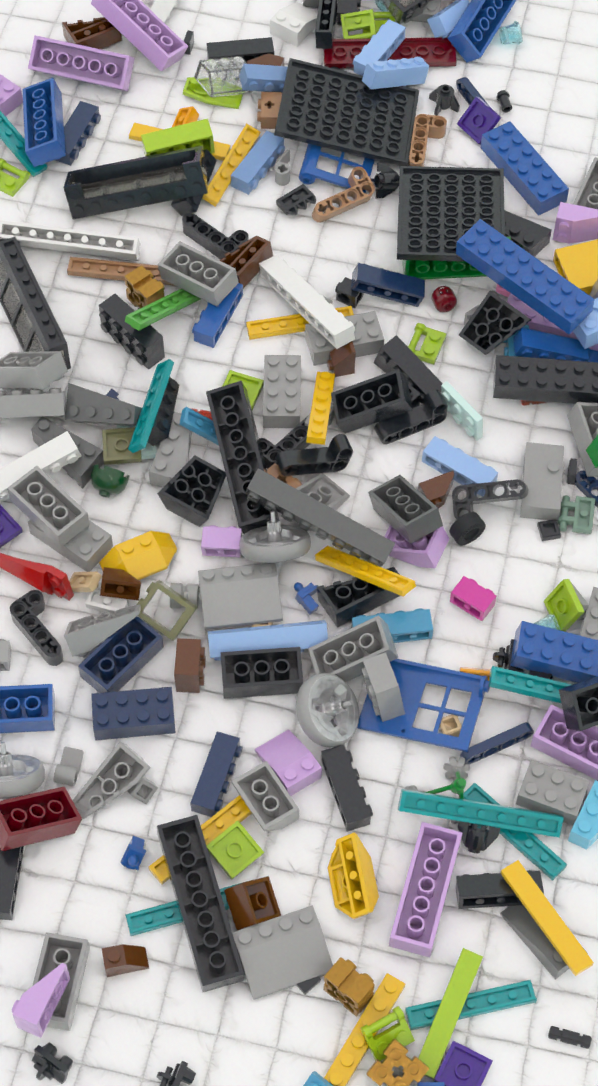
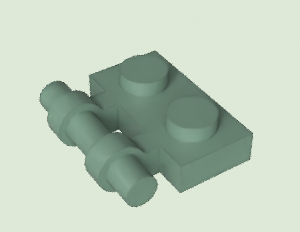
M563 496L560 508L561 516L558 518L559 530L564 532L567 530V525H573L572 532L591 534L595 498L576 496L575 502H571L569 496ZM570 510L574 511V517L568 516Z

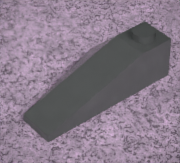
M524 905L509 906L500 913L555 980L570 969Z

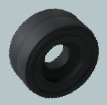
M469 512L452 524L449 533L458 545L463 546L476 540L484 532L486 525L476 512Z

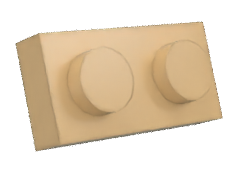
M74 572L69 582L73 592H93L98 587L102 575L98 572Z

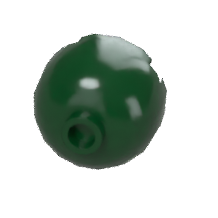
M96 464L93 466L91 473V482L93 487L99 491V495L109 498L110 495H118L125 490L130 476L124 477V472L108 466H104V469H99V465Z

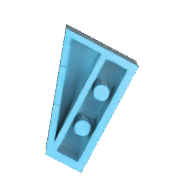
M596 780L568 838L569 842L586 850L598 839V781Z

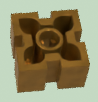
M142 265L124 276L125 285L128 287L126 289L127 299L135 307L142 308L165 297V287L162 282L157 281L151 271L146 270Z
M340 957L324 976L325 984L323 990L336 1001L339 1000L347 1010L357 1017L372 999L375 984L368 974H359L356 971V965L348 959L345 961Z
M394 1038L383 1051L386 1055L385 1059L382 1062L377 1059L366 1072V1075L379 1086L383 1082L388 1086H409L413 1080L419 1082L429 1070V1067L415 1055L412 1059L406 1056L408 1049ZM401 1065L403 1067V1074L401 1076H394L392 1068L394 1066L398 1068Z

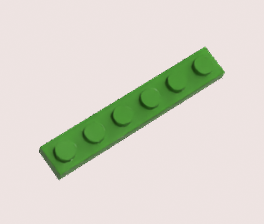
M179 289L126 315L125 322L131 325L132 328L141 330L201 300V298L183 289Z

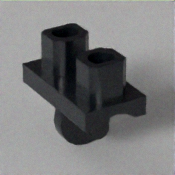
M511 639L510 645L506 647V653L505 648H499V652L493 654V660L498 662V667H503L504 664V669L523 673L524 669L510 666L514 639Z
M50 1042L43 1047L38 1045L34 1049L35 1054L32 1058V1061L35 1063L33 1067L38 1070L36 1078L38 1080H42L44 1077L49 1080L54 1078L63 1084L67 1079L73 1060L67 1055H64L60 1060L56 1059L54 1056L57 1054V1049Z
M181 1061L180 1064H176L174 1071L172 1067L167 1066L165 1073L158 1072L156 1077L161 1080L160 1086H167V1083L168 1086H180L181 1081L188 1085L192 1084L196 1073L187 1067V1062Z

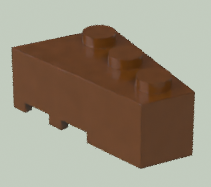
M105 17L93 18V21L88 22L77 20L78 23L72 24L62 22L63 35L69 43L102 49L122 41L120 31Z
M257 235L239 245V249L233 253H226L225 257L219 260L236 269L238 282L243 284V289L260 271L259 263L273 257L271 242Z

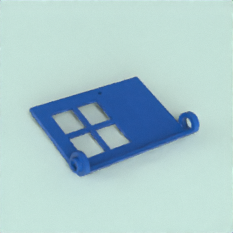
M308 144L299 173V180L306 185L313 184L317 178L349 189L351 186L349 185L348 178L339 176L342 163L364 168L370 178L375 160L364 157L363 165L343 159L345 152H341L340 157L322 152V147ZM319 155L338 161L335 174L316 168Z
M402 659L391 661L390 665L399 685L405 714L382 722L380 715L376 716L372 701L367 693L357 728L468 752L485 692L488 693L490 689L488 677ZM426 683L447 687L441 707L420 703ZM451 689L472 693L466 712L445 708ZM418 708L439 712L433 732L413 728ZM444 713L464 717L459 737L438 733Z

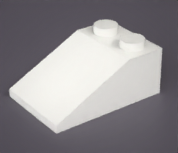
M298 2L279 9L270 19V34L298 47L316 27L318 12Z

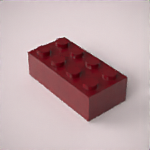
M65 786L0 801V848L2 851L75 834L82 821V817Z

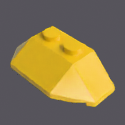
M149 531L115 545L102 558L99 565L102 570L104 567L122 569L137 580H141L167 569L177 551V547L169 533Z
M354 832L336 840V847L328 865L335 907L352 919L372 913L379 898L371 856L358 835Z

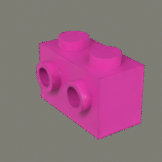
M463 576L452 590L450 602L483 621L495 606L497 595L490 589H485L478 585L475 580Z

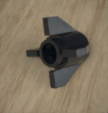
M441 85L429 94V99L437 104L434 115L437 116L441 109L446 110L449 108L458 113L460 105L454 95V89L450 85Z
M377 163V172L380 173L370 179L374 182L375 187L379 188L376 189V198H384L398 188L400 176L385 163Z
M462 821L458 823V830L462 832L464 846L468 848L469 852L477 854L480 851L486 850L498 838L500 828L490 826L488 830L486 825L474 823L469 825L468 822Z

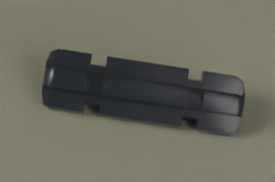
M551 1026L548 1033V1038L556 1041L560 1039V1042L575 1046L580 1044V1047L589 1049L592 1038L589 1035L583 1034V1036H580L578 1032L567 1029L559 1030V1027Z

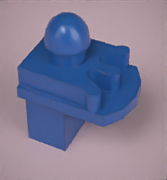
M297 582L294 584V589L298 592L295 599L311 615L319 607L311 597L317 592L318 585L314 586L311 582L304 588L303 584Z
M136 836L132 837L121 859V864L124 867L139 870L141 861L146 853V850L143 849L144 839Z

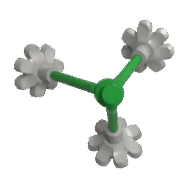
M452 756L449 758L450 764L445 763L443 769L448 771L445 773V777L447 779L453 778V782L450 785L428 792L418 791L415 785L406 786L405 789L430 794L451 790V792L458 794L460 799H464L463 789L466 786L465 779L468 777L465 771L470 770V765L468 763L464 764L465 758L459 757L458 761H456V758ZM451 820V823L456 824L459 821Z

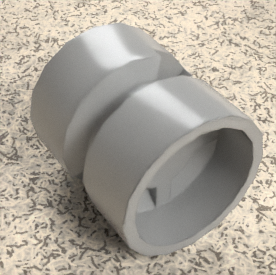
M171 583L170 588L183 597L184 592H189L188 600L198 607L199 584L188 583L186 586H183L182 583ZM170 597V608L181 609L182 605Z

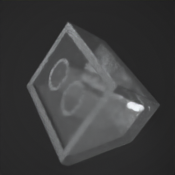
M236 56L199 61L194 78L210 97L252 93V91L242 89L239 78L242 66L246 64L243 58Z

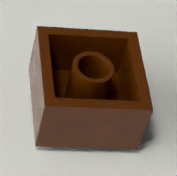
M177 638L174 669L176 692L200 693V686H204L205 647H202L201 639Z

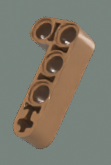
M419 114L415 117L408 166L424 167L428 138L441 139L446 134L447 120L444 117Z
M358 166L351 171L348 177L351 188L324 199L315 205L312 212L314 221L324 222L371 199L375 187L364 168ZM354 175H358L361 179L355 178ZM362 190L368 191L369 194H365ZM347 197H352L354 201L349 200ZM332 203L338 204L339 207H334Z

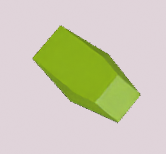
M187 77L182 95L209 105L239 109L244 90L217 77Z

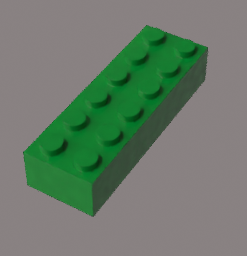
M403 260L402 262L404 275L423 280L487 277L466 261Z

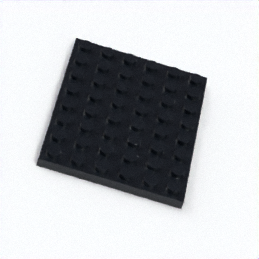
M290 58L274 135L385 163L408 166L419 90L406 86L370 89L362 81L363 76Z
M400 166L397 260L465 261L456 254L457 241L480 219L505 236L504 168Z

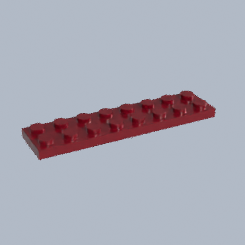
M448 37L405 38L388 59L400 60L402 58L421 57L429 67L456 66L457 63L456 49L448 40ZM334 39L333 49H323L324 66L329 68H354L353 60L355 56L361 53L363 47L371 39Z

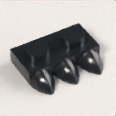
M304 184L276 200V205L286 215H297L298 208L306 210L307 203L316 204L315 195Z

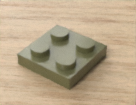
M135 427L102 430L104 465L142 462L141 450L135 453L128 450Z

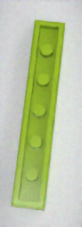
M465 948L461 951L418 1057L429 1067L425 1076L431 1079L435 1078L483 956Z

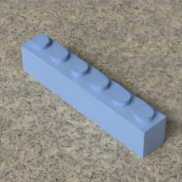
M325 620L207 631L210 658H214V660H221V652L300 647L301 652H304V649H308L328 639L327 623Z

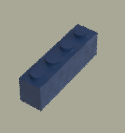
M83 101L79 102L64 126L66 156L55 159V161L71 166L74 160H77L80 150L85 147L88 137L93 134L94 127L101 120L98 106Z
M358 263L352 272L351 290L419 307L425 297V280Z
M216 732L190 802L192 812L212 817L222 809L223 800L221 799L223 793L227 794L230 786L228 779L230 775H234L236 757L240 758L243 746H240L239 737Z

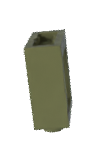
M162 581L152 582L146 590L148 593L146 598H141L136 604L141 605L138 617L174 641L198 607ZM158 589L186 608L171 631L143 612Z

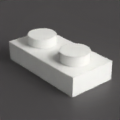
M96 588L93 592L89 593L85 603L87 608L114 614L115 611L126 608L129 599L100 596L101 589Z

